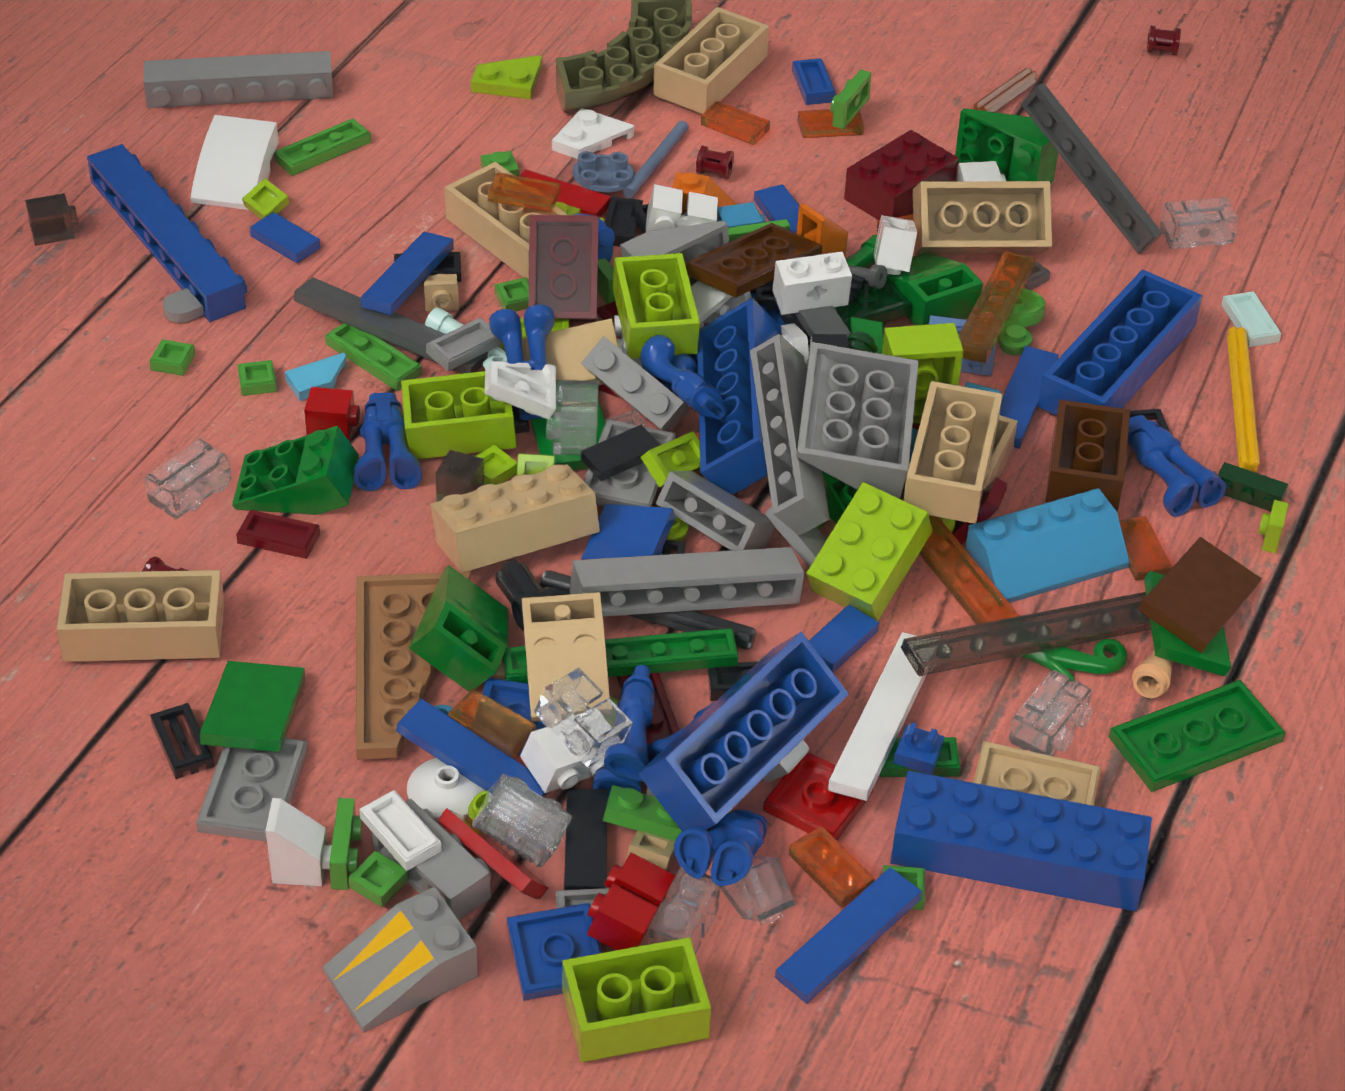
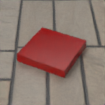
M808 752L788 774L783 776L764 801L763 811L834 846L866 801L828 791L829 779L836 765Z

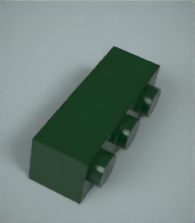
M1226 462L1223 463L1218 473L1220 478L1226 483L1224 496L1268 511L1272 510L1274 500L1284 502L1289 485L1285 482Z

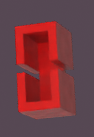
M630 852L622 867L615 863L604 883V887L609 889L606 896L598 892L587 913L588 916L593 918L587 935L615 950L638 947L649 928L648 926L651 925L676 875Z

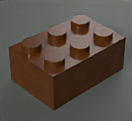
M1059 399L1053 432L1046 503L1099 488L1118 512L1124 484L1130 409Z

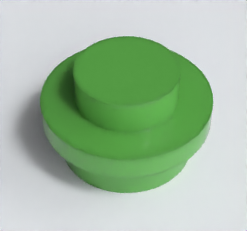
M1010 325L999 331L998 342L1000 348L1006 354L1021 355L1025 346H1031L1032 334L1020 325Z

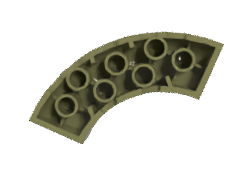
M631 0L629 28L626 32L622 31L616 38L608 42L607 49L597 54L594 50L578 55L556 58V90L562 111L580 110L581 108L586 109L611 103L632 95L654 82V64L690 31L692 23L691 0Z

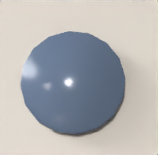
M585 151L578 154V160L573 166L572 175L581 186L592 191L608 193L623 190L633 179L635 172L632 166L628 164V156L622 152H613L610 155H595L592 152Z

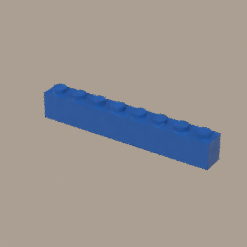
M120 144L87 156L91 183L182 290L188 288L202 304L204 316L209 322L246 308L244 294L247 293V286L243 277L240 274L236 275L228 260L224 256L221 257L215 251L210 239H205L200 234L194 221L190 222L186 218L181 206L173 203L167 190L164 187H159L152 173L149 170L145 171L135 154L131 155L124 145Z

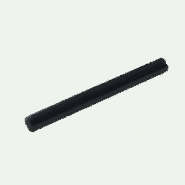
M551 570L544 572L540 581L542 588L549 587L555 595H570L571 576ZM697 611L627 615L684 632L732 628L736 646L747 650L751 649L756 638V629Z

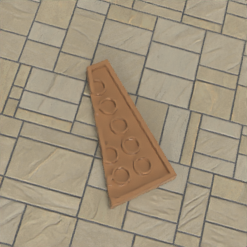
M470 572L461 573L471 581ZM442 573L357 576V760L397 758L405 737L396 732L397 723L423 697L435 667L411 651L409 646Z

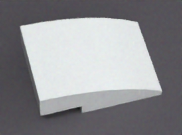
M215 115L205 137L198 160L190 197L191 203L249 210L243 205L242 198L264 178L268 180L270 176V161L279 143L277 122Z

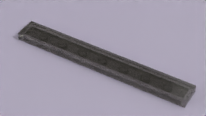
M1146 592L905 638L901 649L917 675L923 676L1151 630L1150 618L1138 610L1141 602L1146 597Z

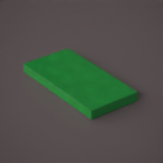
M1241 680L1112 727L1108 737L1149 790L1154 792L1281 743L1284 740L1285 731Z

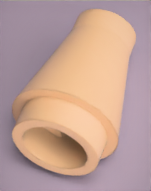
M1153 650L1152 654L1133 671L1132 680L1135 690L1146 698H1157L1165 694L1170 687L1172 664L1174 661L1155 656V651Z

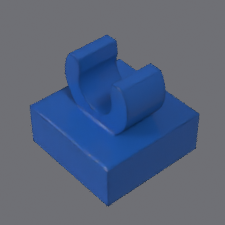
M912 722L909 726L906 725L895 752L894 764L932 775L943 748L945 736L939 735L938 731L933 728L931 732L916 728L917 724Z

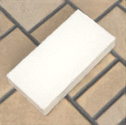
M395 790L359 809L360 819L406 871L442 852L440 840Z

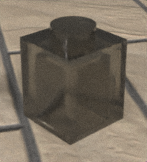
M65 193L25 200L35 246L75 239L72 225H78L77 213L74 205L68 206Z
M449 450L435 472L437 502L442 501L445 496L466 494L476 491L477 488L483 486L484 459Z

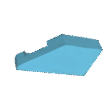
M343 352L285 371L286 382L299 401L308 399L311 387L333 389L337 382L338 374L347 365L346 355Z

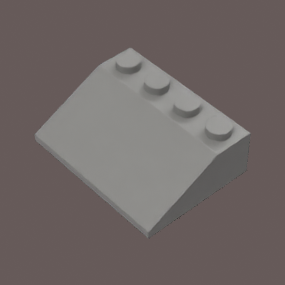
M811 342L796 457L857 490L862 482L900 499L909 468L918 360Z

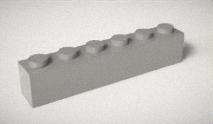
M330 51L144 61V90L147 108L334 98Z
M777 334L751 349L750 354L773 515L800 536L830 519L822 470L796 457L807 375L804 356L780 334Z
M792 547L573 560L570 594L600 592L603 617L799 604L804 571Z

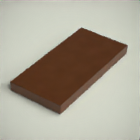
M770 223L686 262L685 266L689 277L737 298L774 280L776 261L821 255L823 246Z
M1199 537L1143 599L1138 610L1199 653H1202L1252 594L1262 578L1202 537Z

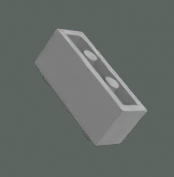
M604 336L581 362L590 374L658 430L672 432L690 410L680 398Z
M670 471L656 502L662 508H672L676 517L731 551L765 549L775 528L766 515L693 471Z
M410 798L406 801L407 805L440 840L442 852L408 870L409 880L407 882L419 894L435 886L456 918L460 920L491 899V871L482 859H475L464 849L462 842L455 834H448L438 824L431 811L422 809ZM372 832L374 851L379 852L401 866Z

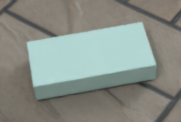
M1254 291L1223 296L1221 306L1236 328L1243 327L1246 329L1248 347L1278 343L1280 341L1282 333Z

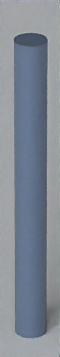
M679 121L634 175L630 183L623 189L622 192L626 198L631 199L635 196L686 133L689 126L685 121Z

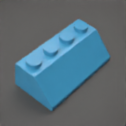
M1099 488L969 525L964 553L965 559L998 606L1129 568L1130 564L1117 511Z

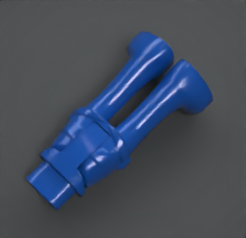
M537 304L525 310L524 326L530 352V360L528 361L523 359L522 328L519 315L513 310L501 309L490 316V330L497 339L503 342L507 363H529L530 370H542L548 364L546 337L554 326L555 316L553 309L546 305ZM514 406L519 410V416L522 420L543 418L538 415L529 414L525 410Z
M664 335L651 337L644 344L641 351L642 368L666 388L678 395L695 412L706 417L722 419L726 414V409L723 407V399L708 381L697 374V364L694 359L686 354L674 356L675 345L668 337Z
M394 393L371 394L368 402L365 404L364 423L360 428L361 436L365 439V453L355 464L353 472L354 483L363 491L370 492L378 490L383 486L386 479V462L382 444H390L389 471L393 485L399 489H413L422 480V468L419 461L407 448L402 404L397 400Z
M1144 415L1134 416L1129 419L1127 443L1131 445L1132 451L1143 467L1151 469L1165 481L1168 488L1163 496V504L1165 510L1171 516L1179 517L1191 509L1195 501L1201 507L1207 508L1221 500L1226 491V483L1216 472L1207 469L1187 455L1181 447V442L1174 438L1168 430L1160 427L1156 421H1148Z
M645 665L636 666L631 677L623 684L621 700L616 707L614 730L617 732L619 743L611 745L606 750L604 766L606 768L600 769L594 775L593 789H608L607 799L612 785L632 788L641 792L643 780L638 773L650 763L646 727L652 722V710L654 709L655 702L653 682L649 678L650 669Z
M735 810L729 812L716 825L708 828V831L700 826H690L684 829L676 838L674 854L684 871L695 879L702 878L712 863L711 879L713 883L718 886L737 883L749 873L753 863V856L764 843L763 839L767 834L768 822L765 817L751 811Z

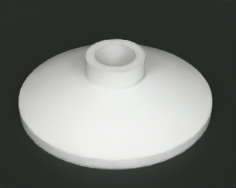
M437 758L428 760L418 766L409 777L407 783L408 800L411 798L422 809L431 811L437 821H439V817L446 808L467 818L469 804L478 793L485 791L461 775L455 767L446 765Z

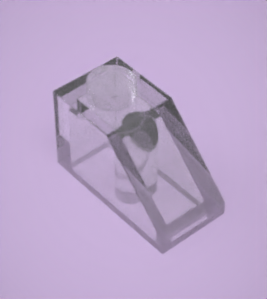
M754 855L752 867L744 878L731 885L719 886L742 919L759 921L761 925L779 920L783 917V910L795 905L781 863L777 857Z

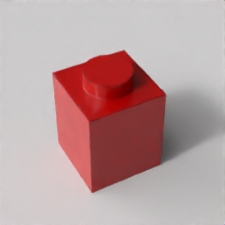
M311 387L304 410L306 434L309 435L317 430L338 426L349 440L352 427H357L360 419V406L354 405L353 390Z

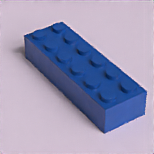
M1142 269L1043 374L1037 407L1057 415L1060 399L1123 408L1195 328L1202 295Z
M753 298L699 329L697 351L698 374L717 390L723 399V407L726 409V414L722 419L710 418L699 414L700 471L708 481L731 495L746 489L754 482L768 475L750 350L777 335V322Z
M801 631L774 647L646 765L638 775L681 831L690 826H700L706 830L716 825L849 693Z
M908 771L894 833L890 864L925 868L926 871L1137 912L1145 880L1152 817Z

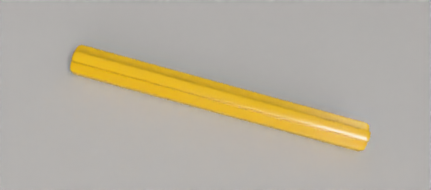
M1233 326L1228 330L1227 343L1238 464L1240 468L1257 472L1260 461L1247 331L1243 327L1236 328Z

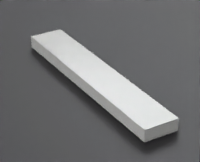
M904 632L901 633L829 779L828 791L865 801L868 800L938 652L939 641Z

